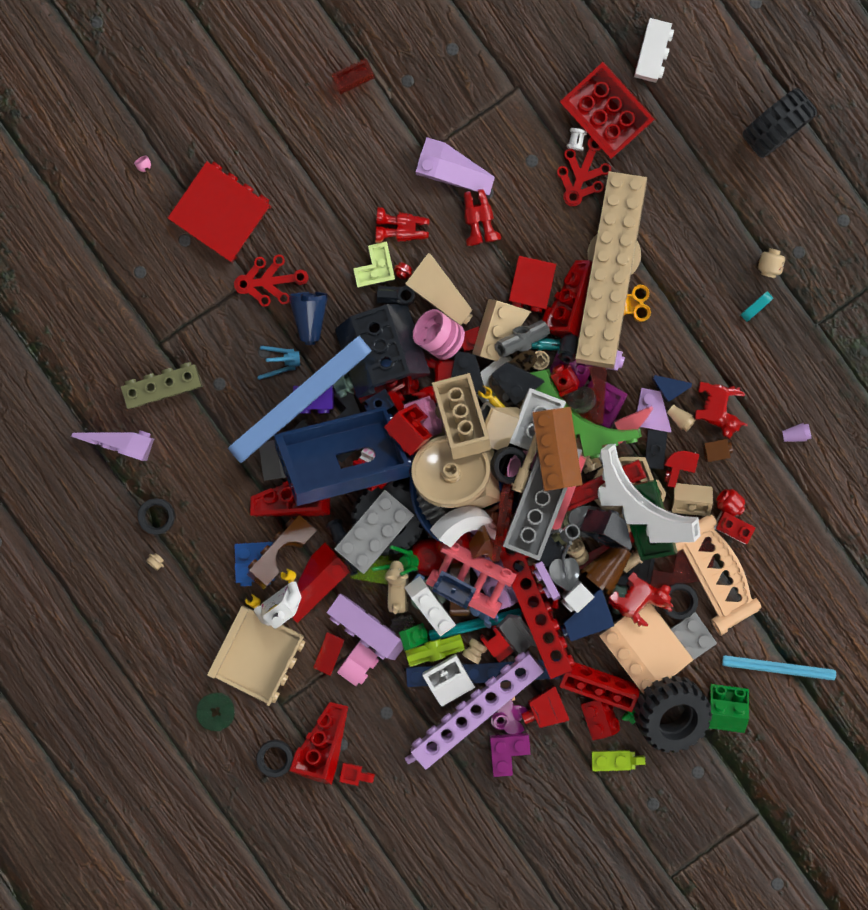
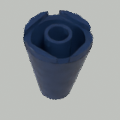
M298 292L289 295L300 341H303L305 345H314L316 341L320 340L328 298L325 292H315V294Z

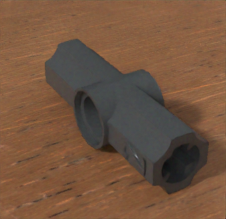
M543 320L528 327H516L513 329V334L495 343V350L501 357L516 351H527L532 348V343L547 337L550 334V329Z

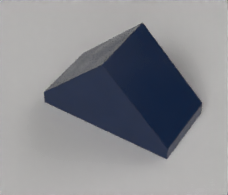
M656 375L652 377V381L658 390L661 391L666 402L671 401L692 387V383Z

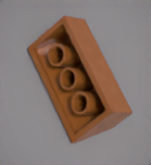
M571 407L532 412L543 491L583 485Z

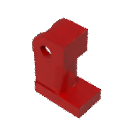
M493 625L492 629L496 636L488 641L482 634L480 639L493 657H496L500 663L514 651L496 626Z

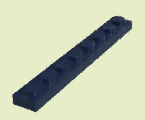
M537 660L543 667L544 672L535 680L550 679L543 660ZM515 661L462 665L472 683H486L491 677L494 676L496 678L500 675V670L507 664L512 665ZM434 666L406 667L407 687L428 686L423 677V672ZM518 668L516 669L515 674L517 676H522L525 674L526 670L524 668Z

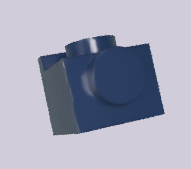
M386 389L365 400L367 402L365 405L367 411L386 407V410L395 406ZM377 400L382 401L381 407L375 406Z

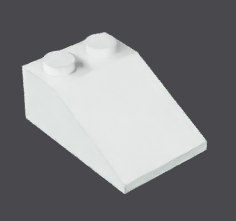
M529 388L521 405L520 419L510 443L529 450L535 434L532 412L564 408L566 401Z

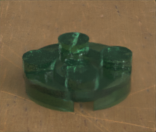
M220 692L205 695L198 703L196 717L204 728L210 731H221L227 728L234 720L235 707L233 701L229 696ZM216 707H219V712L221 713V715H216L214 717L212 715L213 712L211 711V708L215 709Z

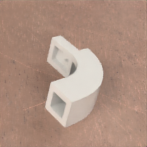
M464 506L448 512L430 529L438 540L449 547H452L466 532L479 530L483 525H485L490 537L494 540L499 535L492 518L483 509L475 506Z

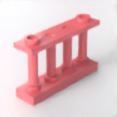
M457 542L452 547L444 544L441 552L445 553L446 556L439 571L433 569L425 584L433 587L441 571L447 572L452 559L455 558L464 563L457 579L464 581L470 567L481 572L474 585V588H476L475 594L468 606L495 619L502 606V603L497 600L505 585L511 587L517 574L481 556L473 558L471 551L460 546ZM488 576L498 580L491 597L480 592Z

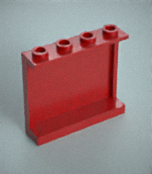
M206 161L168 219L233 263L237 258L236 255L267 210L271 209V205L268 204L270 200L262 194L258 197L252 193L254 189L246 183L243 186L237 182L238 178L230 172L227 175L221 171L222 167L214 161L212 164Z

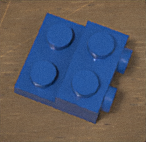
M273 542L235 544L236 583H240V586H252L254 581L247 575L250 570L248 566L254 559L258 561L262 557L260 552L267 545L271 547Z

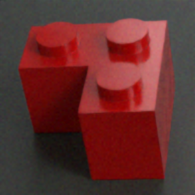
M416 403L397 412L384 426L390 437L395 439L401 445L402 450L410 456L418 452L432 437L431 433L422 425L428 416Z

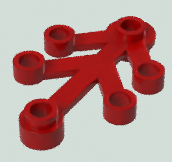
M592 137L588 140L589 150L581 169L575 157L576 152L574 149L569 148L564 153V157L569 161L576 178L574 186H572L568 177L569 171L567 167L560 166L557 170V175L562 179L566 189L563 195L564 202L571 207L579 205L582 197L594 192L600 193L604 189L601 181H595L592 186L581 189L583 182L600 175H608L609 171L611 172V166L607 163L588 172L595 153L601 150L600 146L596 148L592 146L594 141ZM568 151L573 152L574 156L572 158L567 157ZM603 166H607L609 168V171L607 173H604L602 171ZM565 169L566 174L563 176L560 175L559 170ZM600 184L601 190H596L594 185ZM575 194L576 200H570L569 195Z
M278 254L273 258V263L264 275L259 279H253L257 272L266 266L265 259L257 257L250 271L246 275H240L235 279L234 287L238 293H249L259 301L261 306L267 307L271 303L270 297L262 295L254 287L262 286L278 298L281 304L289 303V295L282 293L273 285L291 282L305 285L309 280V276L306 271L300 269L291 275L272 277L277 269L285 263V258ZM277 257H281L283 259V262L281 264L276 263ZM258 260L264 261L262 266H257ZM298 274L304 275V279L302 281H299L297 279ZM242 281L247 282V286L245 288H242L240 286V283ZM282 295H286L288 297L286 302L281 301L280 298ZM264 297L269 300L265 305L261 302Z

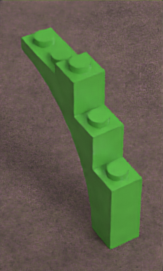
M549 369L530 373L545 381L535 389L536 391L565 401L560 397ZM571 409L575 438H578L577 434H580L584 457L590 456V459L599 458L601 449L606 444L618 446V442L626 441V444L638 442L637 438L642 436L640 429L619 430L596 425Z

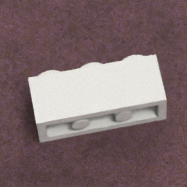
M649 19L634 74L635 78L655 83L658 78H662L665 67L661 65L663 59L667 60L669 48H666L667 42L672 40L674 30L671 29L672 23Z
M420 576L404 587L440 636L456 626L448 612Z
M578 580L572 590H565L561 594L563 597L561 602L570 612L575 610L577 613L594 598Z

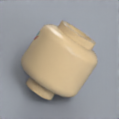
M769 248V252H762L758 264L761 275L776 278V275L782 273L785 257L780 255L781 251Z

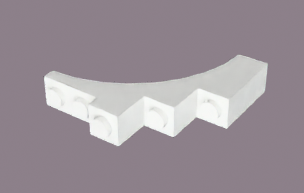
M608 444L601 449L600 460L603 462L604 469L602 477L605 481L598 489V498L601 501V506H623L622 516L627 524H647L646 534L649 536L650 543L695 542L701 536L698 517H686L670 513L642 496L624 473L618 459L615 444Z

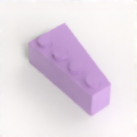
M340 594L327 611L331 616L329 618L337 625L340 623L346 627L345 631L353 637L357 635L361 638L359 642L367 648L370 646L376 650L374 653L384 660L386 657L395 660L403 650L401 638L397 637L392 629L385 625L382 626L378 619L369 613H365L363 608L345 595Z

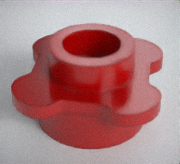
M402 262L395 265L393 271L397 277L403 280L410 278L412 268Z

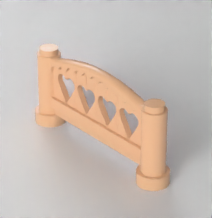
M707 515L699 520L701 536L695 542H678L675 544L677 551L683 549L718 616L711 619V622L716 632L722 636L728 632L729 628L755 614L762 607L757 598H751L748 582L737 556L723 537L714 529L715 525H717L716 519L713 515ZM705 537L711 538V543L715 546L714 551H698ZM718 553L720 560L724 563L723 567L720 569L707 568L713 555ZM727 570L729 572L728 577L732 578V584L716 585L722 572ZM732 587H736L738 589L737 593L741 595L739 602L725 601Z

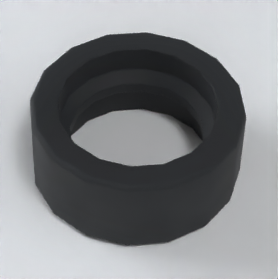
M504 447L494 453L490 468L492 475L498 481L512 484L517 474L513 477L504 476L499 470V462L505 455L513 454L519 458L522 467L526 455L517 448Z
M155 498L142 504L137 517L139 525L144 531L149 534L158 535L171 529L176 516L174 508L169 502L164 499ZM154 505L162 506L168 514L167 522L159 528L148 525L145 518L148 508Z
M684 583L669 585L671 587L670 594L676 590L686 591L690 596L691 604L683 612H675L673 610L670 612L664 608L663 611L674 619H686L694 614L698 607V597L691 586Z
M281 740L267 741L257 753L256 761L258 768L268 777L276 778L283 776L291 768L293 762L292 749ZM273 747L282 749L286 754V763L277 770L268 768L264 763L265 752Z

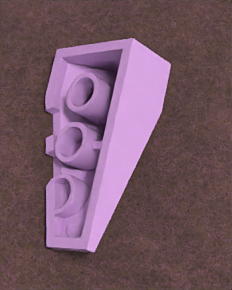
M426 138L416 169V175L478 192L477 189H484L486 195H490L494 176L448 144Z
M141 430L139 434L72 433V437L95 445H101L103 448L118 451V453L142 461H147L154 441L153 438H150V433Z

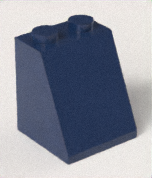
M597 587L591 592L594 598L578 613L573 610L562 620L563 625L560 627L565 638L574 641L614 627L601 588Z

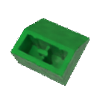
M711 684L708 702L711 705L712 719L709 721V728L745 733L749 721V689Z

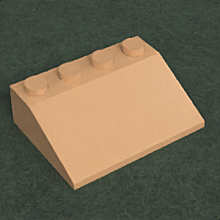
M647 604L639 612L640 616L648 623V627L642 625L638 627L637 623L634 624L631 618L622 616L613 622L614 627L602 630L599 635L643 694L647 686L653 685L652 682L656 680L661 681L663 677L667 676L672 678V676L676 675L693 661L691 655L652 604Z

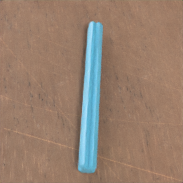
M723 656L722 665L727 667L826 680H835L836 671L832 669L733 656Z

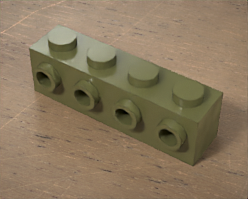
M191 362L181 364L180 369L174 371L173 368L162 370L161 375L155 376L152 373L143 376L144 380L136 382V379L126 381L125 385L121 386L127 409L203 387L197 365H191Z

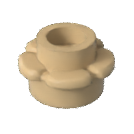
M149 554V558L146 561L151 567L157 571L160 567H164L162 564L164 560L158 554Z

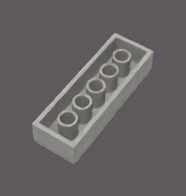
M577 448L579 458L582 450ZM538 454L502 546L540 561L567 488L543 491Z

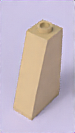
M428 253L405 285L412 288L415 293L460 326L463 323L467 325L473 317L470 314L472 312L471 307L432 255Z

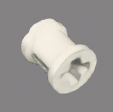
M570 128L571 137L567 148L583 151L584 147H582L584 135H587V132L582 129Z

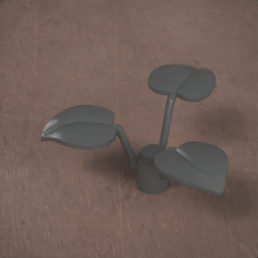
M582 506L573 509L568 516L570 524L563 529L559 528L550 532V534L560 533L561 539L567 542L561 559H555L549 566V576L552 581L566 591L572 590L576 585L579 577V565L574 558L565 559V556L573 540L579 536L584 538L590 537L581 532L580 528L588 509L597 510V507Z

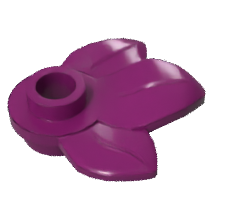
M511 699L492 715L491 724L495 729H504L508 734L521 733L524 731L523 725L519 722L522 719L521 714L528 710L521 705L513 706ZM499 717L504 718L502 722H498L497 719Z

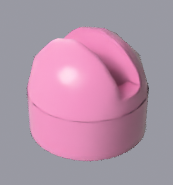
M147 155L138 158L134 162L136 168L141 172H146L145 168H151V162Z

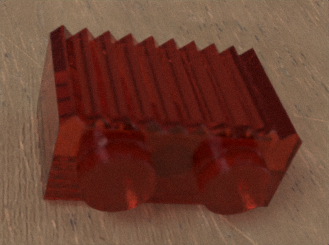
M366 58L360 62L357 61V64L354 63L350 67H346V69L343 68L339 72L336 71V74H332L340 94L375 78Z

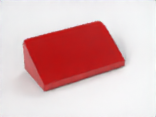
M327 632L313 668L331 676L345 639Z

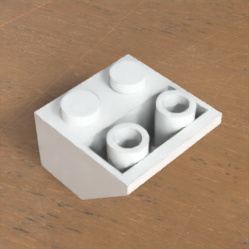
M456 654L423 672L425 681L441 707L475 688Z

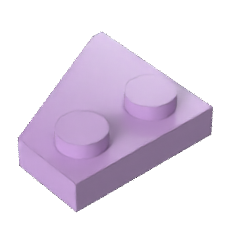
M641 388L636 412L652 406L653 410L640 427L671 432L661 391Z
M543 562L535 564L537 570L534 573L539 581L543 580L546 586L543 590L547 598L552 597L553 601L561 598Z

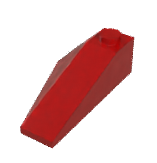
M575 260L564 279L565 284L560 292L557 291L554 296L556 300L551 308L548 307L546 309L543 321L549 327L550 334L561 338L565 334H574L579 340L593 263L591 260Z
M326 542L310 557L297 583L301 600L296 614L292 617L297 623L349 573L346 563Z
M329 702L318 718L316 726L311 733H308L307 739L301 748L299 747L295 752L290 772L317 782L332 785L337 769L348 706Z

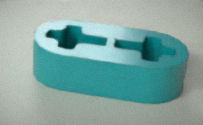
M766 291L740 316L748 322L773 297Z

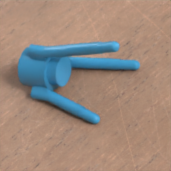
M260 346L262 350L287 353L284 354V357L266 358V362L284 361L285 365L288 366L260 375L258 379L267 378L289 370H296L295 367L300 366L299 351Z

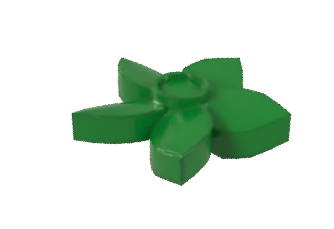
M633 709L632 712L627 711L622 716V720L629 721L633 725L636 722L634 720L635 710Z

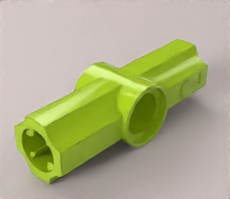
M458 634L445 639L426 642L422 646L406 650L405 653L411 667L427 661L433 662L443 659L447 655L463 651L465 648L461 635Z

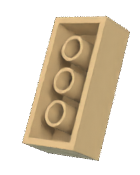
M470 373L433 382L435 400L453 460L491 450L490 439Z

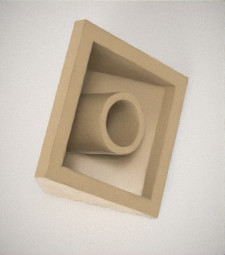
M493 407L490 409L485 426L491 448L499 450L508 447L520 419L519 408Z

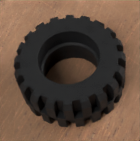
M795 88L756 118L742 132L743 138L758 157L765 158L817 115V108L801 89Z
M392 481L388 482L382 489L379 487L373 491L365 489L354 503L351 515L353 527L384 490L414 514L405 527L381 553L383 555L400 553L390 549L391 545L405 550L409 549L415 544L423 531V526L414 511L410 488L399 482Z
M667 676L663 677L661 681L656 680L652 682L653 685L647 686L644 689V694H640L637 699L639 703H636L634 708V720L641 734L649 745H652L656 750L669 753L670 750L672 753L679 752L681 749L685 751L692 744L693 746L698 743L697 740L705 736V730L709 729V721L712 719L711 705L708 699L693 681L685 677L672 676V678H669ZM679 704L686 705L683 714L676 721L669 724H660L663 714L669 708Z

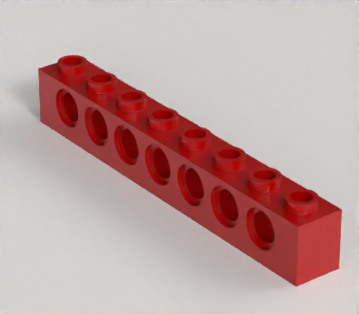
M508 529L499 532L495 540L493 538L492 540L504 568L517 574L512 583V588L549 677L553 679L574 670L575 662L572 655H568L565 648L568 647L564 636L560 637L558 633L560 626L557 619H553L550 612L553 611L551 604L548 600L545 601L543 597L545 593L543 585L536 580L535 566L530 565L528 561L530 557L519 552L510 554L507 548L502 546ZM519 560L524 563V568L520 572L515 569V563ZM526 578L530 579L532 583L531 587L527 590L522 587V581ZM533 596L539 599L537 607H532L529 603L530 598ZM540 614L546 616L547 621L544 625L537 623V617ZM547 632H551L554 635L552 643H547L544 639ZM555 650L561 652L562 657L559 661L552 659V653Z

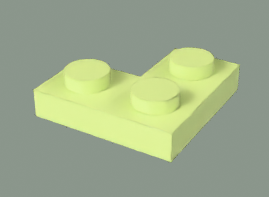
M387 242L368 246L372 265L353 268L358 288L395 280Z

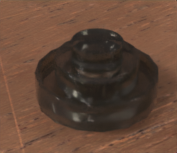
M578 387L577 390L569 394L567 399L568 405L575 413H585L595 406L596 395L589 387Z

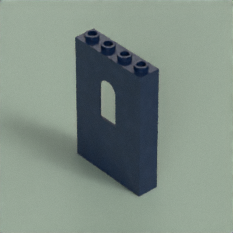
M386 407L274 435L275 449L297 506L409 477V472L412 468L410 458L406 457V452L402 450L401 445L390 437L388 431L384 428L393 418L391 413L388 414ZM362 448H369L375 452V458L372 461L343 469L340 468L336 455Z

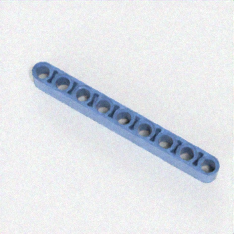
M358 336L229 446L228 450L239 463H242L372 351L370 347Z

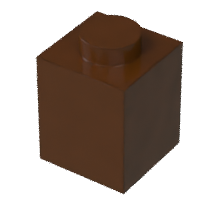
M727 439L702 443L706 462L731 458L730 454L733 453L732 444Z

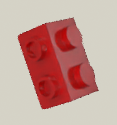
M598 700L580 704L593 741L613 736L620 731V724L615 716L612 705Z

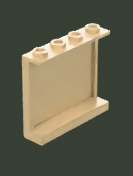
M243 605L207 675L217 678L270 706L271 702H276L280 694L277 692L279 686H284L287 681L288 675H286L288 668L292 669L297 661V658L294 657L297 650L301 652L306 643L303 641L304 635L284 625L276 629L271 625L267 626L260 622L254 610Z

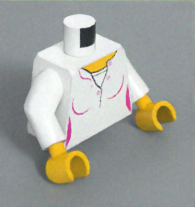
M287 569V574L284 572L280 574L281 578L288 581L289 584L263 602L261 606H259L260 599L251 594L253 597L252 602L245 599L246 604L254 608V613L260 622L267 626L271 625L274 629L296 614L301 600L297 583L294 582L296 573L290 569Z

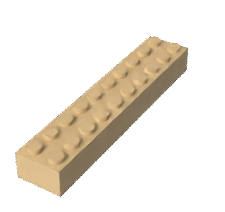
M610 171L608 173L578 342L576 363L611 369L615 368L647 177Z

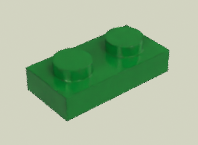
M423 623L416 624L399 632L404 651L428 642V633Z

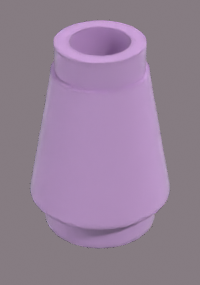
M801 423L782 431L784 442H801L812 439L809 424Z

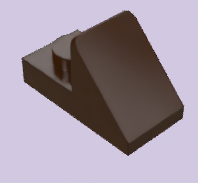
M485 525L481 526L469 542L472 557L477 558L485 555L486 558L490 557L493 563L499 562L500 558L495 544Z

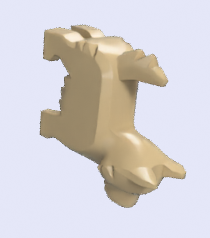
M393 561L390 569L384 576L388 581V610L394 614L408 611L407 591L404 587L409 583V575H400L404 568L399 561Z

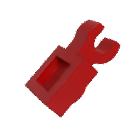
M344 762L339 782L356 786L359 785V781L373 783L375 774L362 772L363 766Z

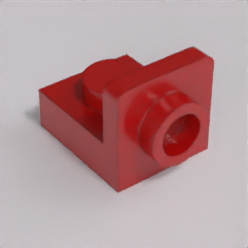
M479 326L465 331L464 341L459 350L463 349L465 353L474 349L480 330Z
M402 379L388 383V386L385 387L398 411L404 408L402 402L405 401L399 390L405 384Z

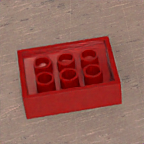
M604 62L596 67L560 101L611 159L656 120Z

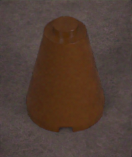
M610 547L580 572L582 574L587 572L586 577L602 590L608 589L607 594L611 596L632 554L629 552L630 550Z

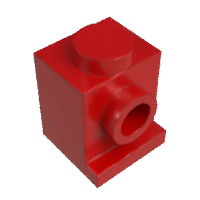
M570 363L565 365L559 364L553 368L551 378L559 391L560 397L578 389L580 382Z

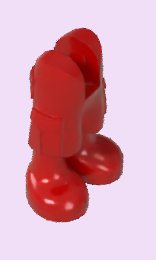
M477 189L480 202L477 205H473L470 191L464 193L465 222L471 225V234L466 239V246L483 243L479 222L483 224L486 243L501 240V234L496 232L491 225L494 216L484 189Z
M377 207L376 225L390 224L397 225V228L391 229L376 226L375 243H382L388 237H396L397 241H411L413 239H427L429 237V232L415 230L416 225H430V219L401 212L397 214V217L386 214L383 207Z

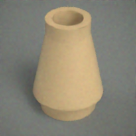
M675 405L667 412L677 426L686 432L696 421L692 414Z

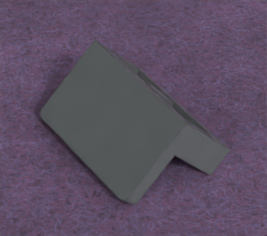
M508 614L496 626L516 655L525 652L530 646L537 647L530 629L520 616Z

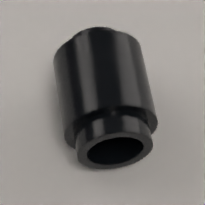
M565 334L560 340L557 357L563 363H571L576 360L579 342L576 335Z

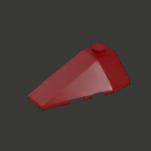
M286 481L283 485L251 496L250 515H330V498L297 506L288 481Z

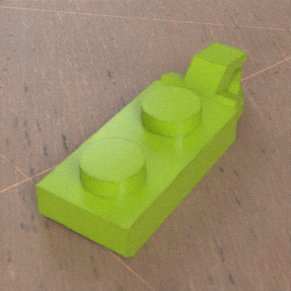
M591 751L592 771H623L635 769V765H645L644 755L635 756V751Z

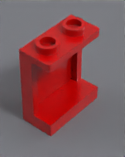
M519 256L508 302L522 309L523 305L531 307L530 310L541 313L542 310H546L556 264Z

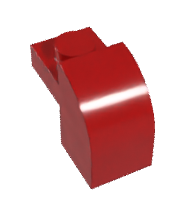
M677 451L669 455L664 462V466L670 467V471L666 470L664 481L667 482L666 486L676 487L680 470L695 473L700 454L689 451Z

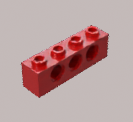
M576 662L573 666L574 670L561 675L559 687L629 712L633 711L639 698V688L635 683Z

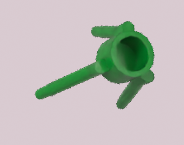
M393 545L390 546V549L405 554L399 559L404 568V571L400 572L401 576L418 570L419 559L413 554L412 550H405ZM390 565L373 567L371 570L380 571L390 569Z

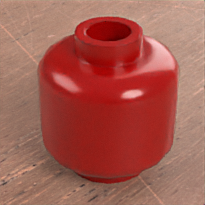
M725 489L718 495L717 507L720 511L732 516H740L744 512L745 499L736 490Z

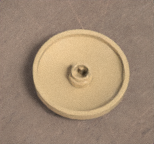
M446 435L434 438L423 445L412 463V479L417 492L426 501L439 507L455 508L473 502L484 492L490 480V462L486 452L453 460Z

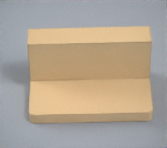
M676 483L672 513L710 516L713 505L712 487Z

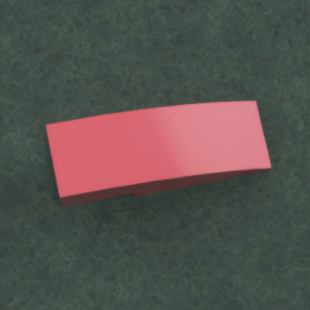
M649 406L615 422L616 428L619 430L639 429L649 417L653 407Z

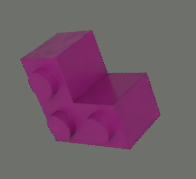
M518 733L490 736L493 776H512L511 756L531 755L529 734Z

